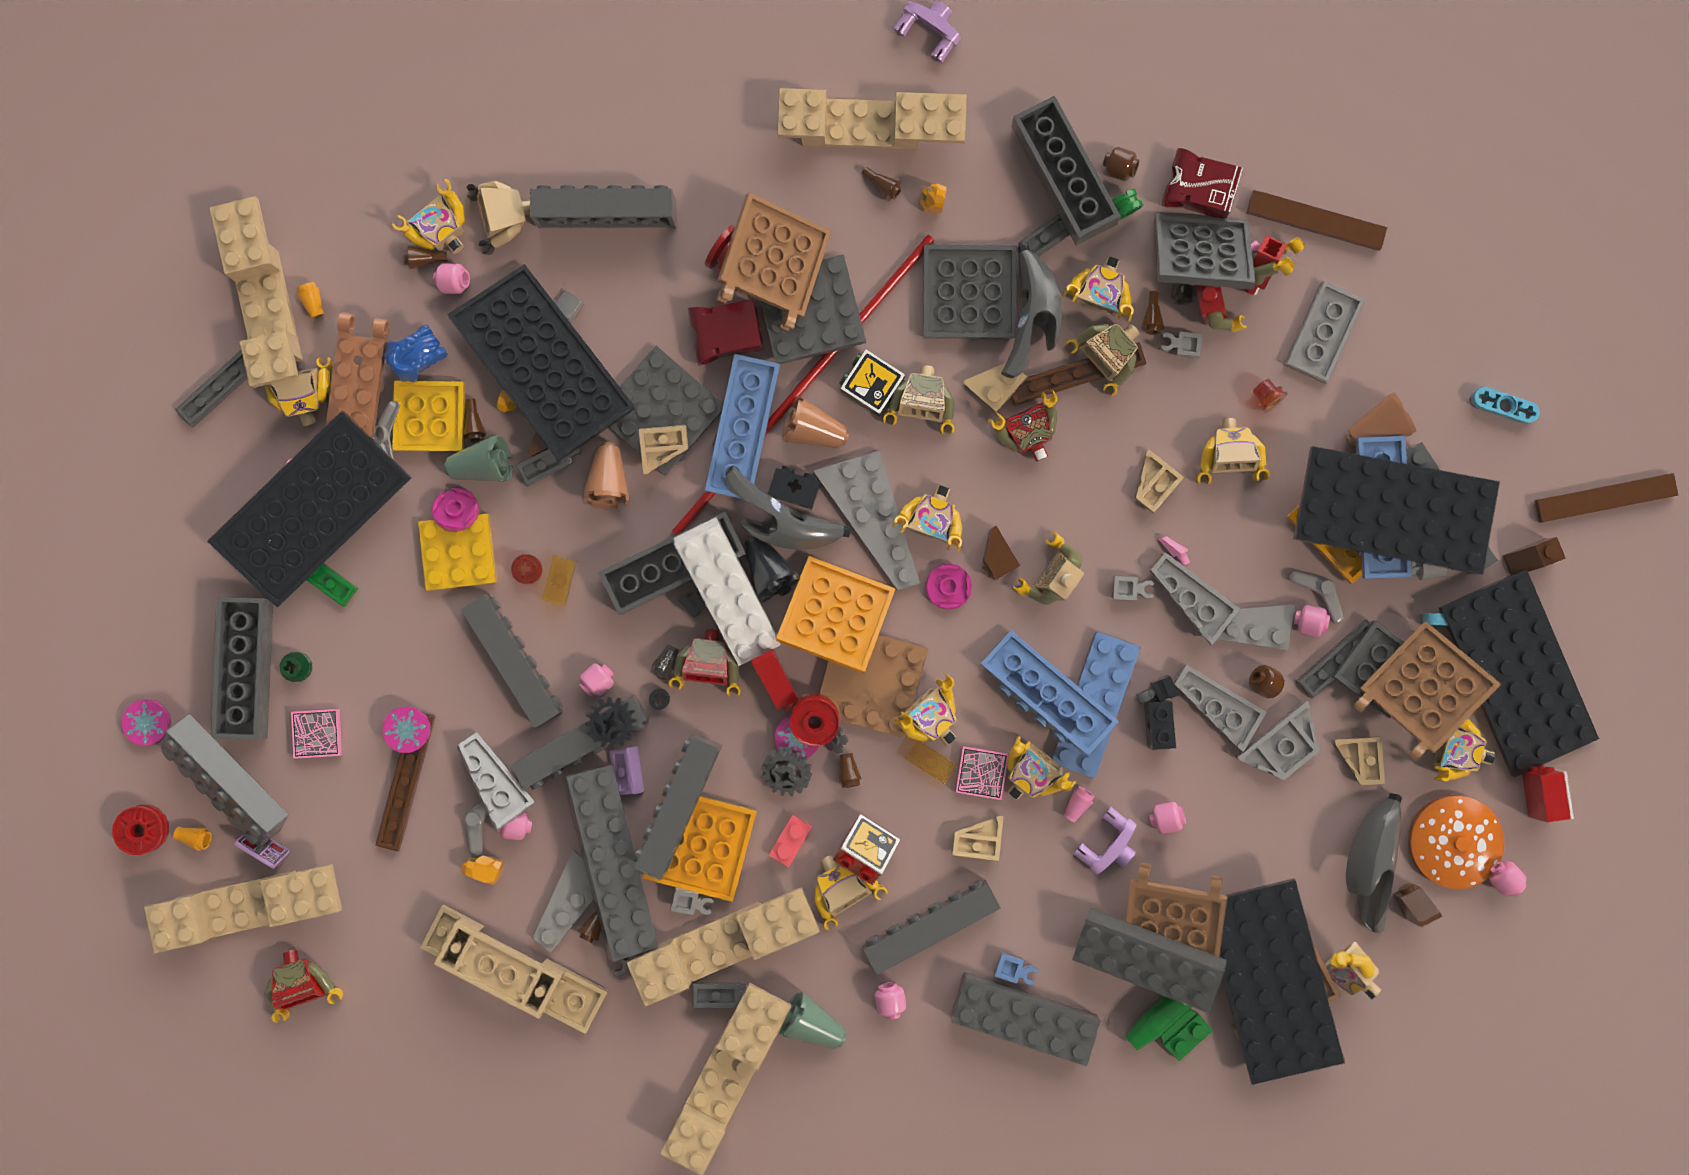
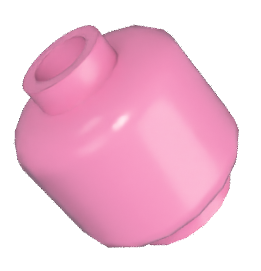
M441 264L433 274V282L443 294H461L469 286L470 276L461 264Z
M1304 605L1302 611L1297 610L1294 624L1298 625L1299 633L1320 637L1322 633L1327 632L1330 615H1327L1325 608Z
M594 663L580 675L581 683L579 686L591 698L593 696L600 698L613 687L614 681L611 676L614 673L605 664L600 667V665Z
M1176 802L1155 805L1153 809L1154 814H1150L1152 828H1157L1161 834L1180 831L1183 824H1186L1183 808L1178 806Z
M525 811L497 832H500V836L503 839L522 840L526 833L531 832L532 819H528V814Z
M1511 861L1497 862L1491 868L1492 874L1489 880L1502 895L1517 896L1526 888V875L1515 863Z
M895 982L879 985V989L874 993L878 1014L886 1016L887 1019L899 1018L900 1013L905 1011L907 1007L903 988Z

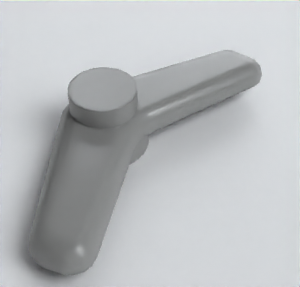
M390 401L387 404L377 426H375L373 439L392 458V427L400 409V404L397 401Z
M1297 570L1289 575L1291 582L1315 591L1322 597L1334 624H1339L1343 620V612L1335 584L1332 580Z
M482 801L465 816L470 853L475 857H480L483 854L482 825L488 816Z

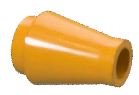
M315 282L296 287L298 291L296 295L309 313L310 318L323 315L319 287H316Z
M177 827L174 831L173 839L200 851L206 850L209 847L212 834L206 828Z

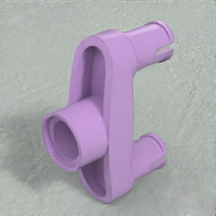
M935 0L930 9L918 3L908 1L903 9L904 13L893 27V30L896 33L900 31V35L905 37L914 21H921L941 35L942 39L931 53V56L934 59L938 57V61L943 63L952 47H956L961 40L958 32L947 22L952 14V10L938 0Z
M1112 806L1107 811L1114 818L1110 817L1107 813L1102 818L1119 830V834L1102 856L1096 855L1084 843H1081L1079 849L1085 855L1078 849L1073 854L1090 867L1089 870L1095 875L1101 873L1113 861L1124 868L1136 853L1127 843L1137 824L1130 818L1126 819Z

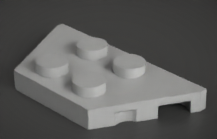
M1303 701L1248 746L1244 752L1237 755L1236 758L1282 780L1289 777L1320 751L1318 740L1315 737V726L1311 720L1310 704L1308 701Z

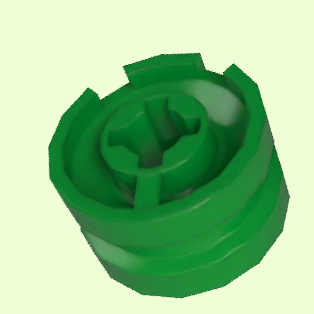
M1135 188L1112 199L1121 216L1119 220L1130 216L1144 206L1142 201L1138 200V193Z

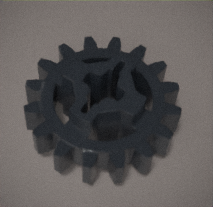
M611 696L607 698V703L600 699L598 700L599 707L594 704L591 706L594 712L586 714L588 718H591V721L585 723V726H591L592 730L587 734H594L596 736L593 740L594 743L601 740V747H605L607 743H610L611 748H615L616 742L620 746L625 744L623 738L627 740L632 739L629 732L636 731L632 723L637 722L638 719L631 717L635 710L629 711L627 709L630 704L629 702L622 705L621 698H617L613 702ZM612 706L609 713H599L605 707ZM621 711L625 714L627 722L622 720L620 716ZM613 716L614 722L617 725L609 728V723L606 722V719H610ZM596 723L600 724L603 730L602 734L599 732ZM614 731H624L619 737L611 738Z

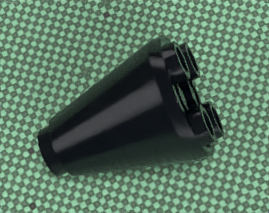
M754 536L749 538L744 543L746 546L745 552L755 592L761 603L769 601L777 594L784 596L792 591L791 586L800 580L796 570L771 544Z

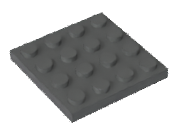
M1156 213L1154 225L1158 282L1238 289L1254 288L1255 275L1248 220Z
M924 245L923 338L1015 339L1017 245Z
M844 254L822 260L805 315L802 318H796L793 329L789 328V331H785L779 328L786 312L760 300L775 362L780 365L866 343Z
M655 346L620 386L635 406V410L610 426V428L641 454L639 429L686 425L688 449L657 467L660 472L667 476L722 413L723 403L658 346Z

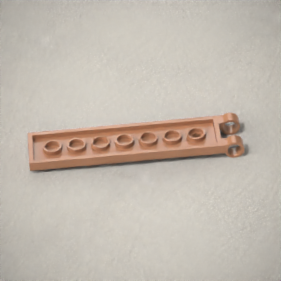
M341 312L337 321L338 338L326 425L344 410L374 439L385 360L384 353L386 351L390 324L388 320L375 318L372 325L373 339L353 336L355 316L354 314ZM357 356H360L363 359L361 365H357L355 363V358Z

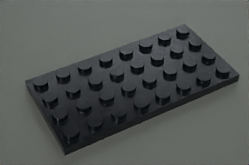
M525 264L447 314L448 318L558 462L635 410V406Z
M342 410L207 542L278 608L412 477Z
M1312 446L1309 451L1293 539L1482 575L1484 573L1500 481Z
M1522 569L1439 607L1441 614L1444 615L1448 623L1446 626L1454 645L1501 684L1481 707L1511 776L1517 777L1530 771V767H1538L1599 739L1526 569Z
M1294 878L1227 894L1219 957L1227 960L1222 978L1251 1084L1254 1085L1344 1064L1345 1060L1296 880Z

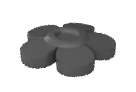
M841 727L838 728L836 736L826 744V748L829 751L834 750L837 754L842 753L844 750L842 745L848 743V737L842 735L843 730Z

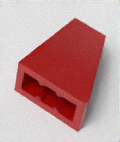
M772 649L751 660L777 710L783 708L785 712L793 708L795 701L799 697L775 650Z

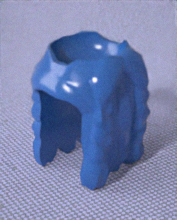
M428 325L419 327L415 333L398 342L389 341L386 343V351L384 353L386 362L403 382H416L420 372L429 368L430 365L436 364L437 361L446 358L448 355L444 347H439L440 342L432 335L433 331Z

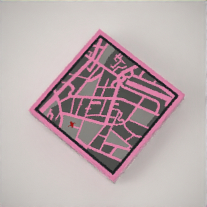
M340 709L291 712L293 759L342 755Z
M962 746L955 792L1002 800L1008 753Z

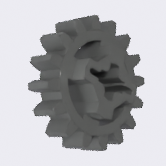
M780 747L778 753L773 749L770 756L766 755L761 767L763 771L761 778L767 779L766 787L773 786V793L780 790L781 796H784L785 792L793 796L795 790L800 794L803 788L808 787L812 776L810 772L812 765L806 764L807 756L800 757V750L795 754L792 747L788 751Z

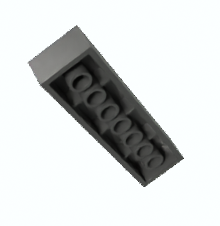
M604 765L562 777L608 959L614 962L659 948L640 873L634 869L637 862L633 861L635 853L613 766Z

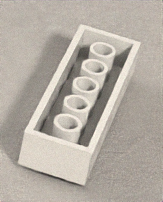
M715 517L675 537V546L738 665L740 666L780 646V642L776 641L777 634L717 518Z

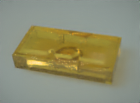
M553 555L542 601L566 606L577 561Z
M916 741L905 758L943 784L947 782L957 766L956 763L920 741Z

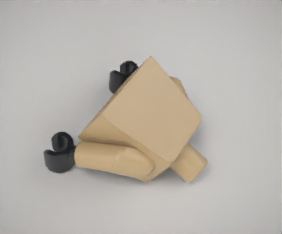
M498 181L479 184L478 187L468 184L466 189L475 191L472 195H467V197L472 201L478 200L486 237L491 238L490 241L481 240L478 245L482 247L487 244L488 249L482 252V254L491 255L495 248L508 243L521 232V228L526 222L525 215H530V200L521 201L518 190L511 189L510 186Z

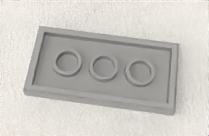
M1323 280L1284 366L1327 384L1366 299Z

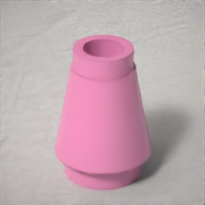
M1079 786L1077 790L1073 791L1063 815L1070 821L1076 822L1094 803L1092 800L1095 796Z

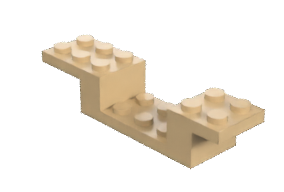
M780 88L778 137L802 138V146L917 150L918 142L965 144L967 94L896 92V101L827 99L826 90Z
M253 196L210 207L224 274L234 280L237 287L248 337L247 340L240 341L250 387L256 388L299 377L296 362L303 361L298 335L279 252L268 243L259 199Z
M333 864L296 872V870L188 894L170 901L144 907L154 953L199 944L213 937L266 925L274 927L342 911Z
M800 887L763 904L758 901L658 944L659 948L652 949L646 954L629 960L627 965L646 1007L688 989L691 982L749 957L753 956L754 960L817 934L820 932V929L804 891Z
M446 905L441 906L420 947L437 956L434 965L538 1019L546 1013L584 1034L587 1033L609 990L549 959H546L541 964L482 933L484 925Z
M749 983L731 1019L729 1018L678 1115L673 1130L660 1154L699 1175L704 1174L725 1134L726 1126L755 1070H758L791 1008V1004Z

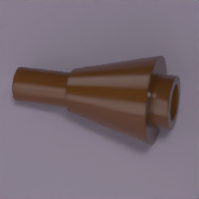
M868 167L863 169L862 175L873 182L874 186L887 201L895 200L902 190L900 187L901 181L877 174Z
M408 246V251H403L404 265H409V269L431 264L432 262L448 261L447 252L432 253L428 250Z
M1158 291L1149 292V306L1147 307L1141 327L1142 330L1150 335L1159 334L1160 331L1165 329L1158 305Z
M469 398L466 400L468 413L466 414L463 437L468 439L469 442H478L486 436V432L477 413L476 399Z
M597 912L593 913L578 929L581 932L580 938L590 943L593 940L598 941L601 932Z

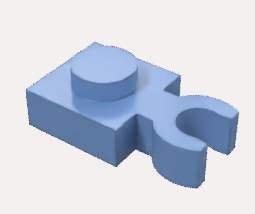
M1001 952L994 976L1017 983L1020 977L1023 978L1025 983L1034 985L1035 981L1027 978V974L1031 971L1038 973L1039 970L1033 965L1023 967V959Z

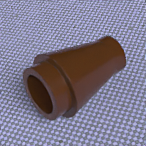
M853 753L839 755V783H841L842 788L860 786L862 778L855 763Z

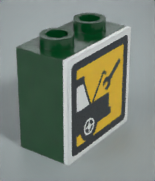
M865 350L863 355L859 353L852 363L855 367L850 374L845 373L839 384L842 385L841 392L875 415L880 416L889 403L892 394L904 380L905 374L873 353Z

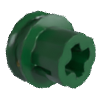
M291 652L282 658L280 672L288 681L301 682L310 676L312 662L304 653ZM291 664H296L297 668L292 671Z

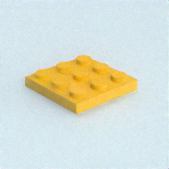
M394 381L393 401H397L400 404V409L393 425V451L459 452L464 450L465 382L416 381L413 383Z
M479 514L472 526L458 532L445 531L437 525L435 520L418 522L426 591L497 583L489 514Z

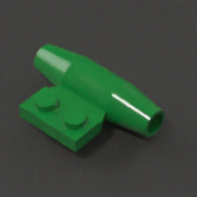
M1162 995L1142 1013L1125 1037L1137 1051L1161 1037L1164 1046L1180 1061L1204 1040L1213 1029L1197 1011L1191 1010V1006Z

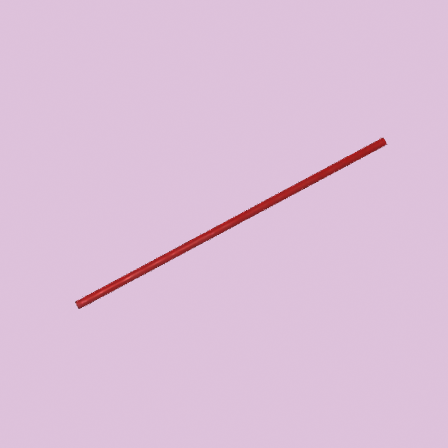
M930 235L923 239L859 313L862 324L924 254V245H931L935 241ZM840 350L825 353L770 416L765 436L790 409L795 399L803 394ZM706 491L672 531L676 535L683 532L716 493Z

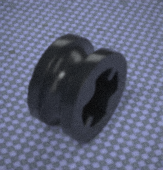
M655 689L649 696V703L656 710L666 708L670 702L669 693L664 689ZM657 693H662L661 696L665 695L666 697L661 706H658L657 702H653V698L657 696Z

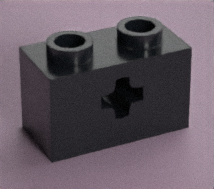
M782 466L781 469L776 468L768 495L813 510L821 482L817 481V476L804 473V476L794 474L795 469ZM795 481H798L799 486L802 488L793 493L789 484H794Z
M1172 701L1144 702L1148 748L1151 750L1176 748Z

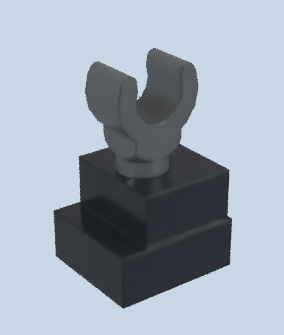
M694 592L689 597L684 594L678 599L694 618L707 606L700 592Z
M1169 675L1152 681V689L1136 694L1139 703H1144L1157 697L1158 701H1163L1178 696L1172 678Z

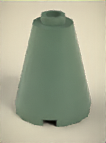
M498 435L491 436L447 457L444 463V470L451 479L507 481L511 478L513 465L508 466V458H511V452L503 437H498Z
M803 992L801 994L797 993L789 1002L791 1008L786 1020L779 1029V1034L786 1038L830 1049L841 1047L846 1039L844 1027L807 994Z

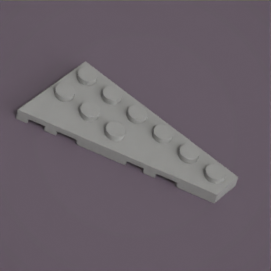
M880 451L814 470L813 472L895 588L900 590L920 584L905 533H901L902 526L895 524L893 528L891 527L899 513Z

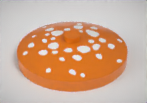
M1447 795L1430 801L1416 814L1409 830L1408 847L1414 865L1428 880L1450 889H1466L1474 887L1490 877L1492 874L1491 868L1502 859L1504 835L1499 820L1486 805L1470 797Z

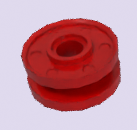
M733 225L725 229L719 236L705 260V266L709 269L714 268L720 263L717 275H720L735 229Z
M809 694L800 698L794 704L790 717V728L794 737L802 744L810 747L829 743L836 736L839 728V711L836 704L830 698L821 694ZM817 716L821 719V722L812 724L809 718Z
M140 804L123 810L116 817L112 826V837L115 844L121 851L130 855H143L158 849L165 843L169 834V823L166 815L159 808L148 804ZM139 824L144 828L143 835L137 830Z

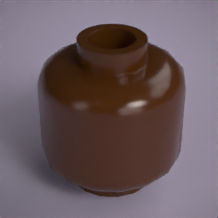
M1116 147L1111 153L1107 152L1103 166L1106 167V174L1109 177L1127 181L1130 177L1133 178L1139 167V159H1137L1135 152Z
M1267 665L1258 666L1249 677V685L1252 691L1267 699L1278 696L1284 688V676L1280 671Z

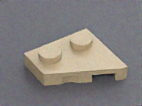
M1006 363L966 379L963 382L996 412L1000 410L1027 378L1023 372L1013 379L1001 375Z
M686 425L639 429L643 474H648L688 449Z
M1148 450L1136 500L1154 514L1182 482L1184 477L1151 450Z
M1380 736L1334 739L1335 745L1360 785L1385 784L1382 740Z
M998 816L954 832L952 856L998 862L1004 816Z

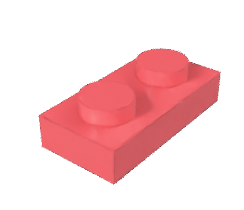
M792 814L769 856L789 867L810 832L812 825Z

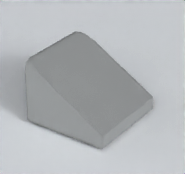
M565 290L556 302V305L571 323L584 303Z

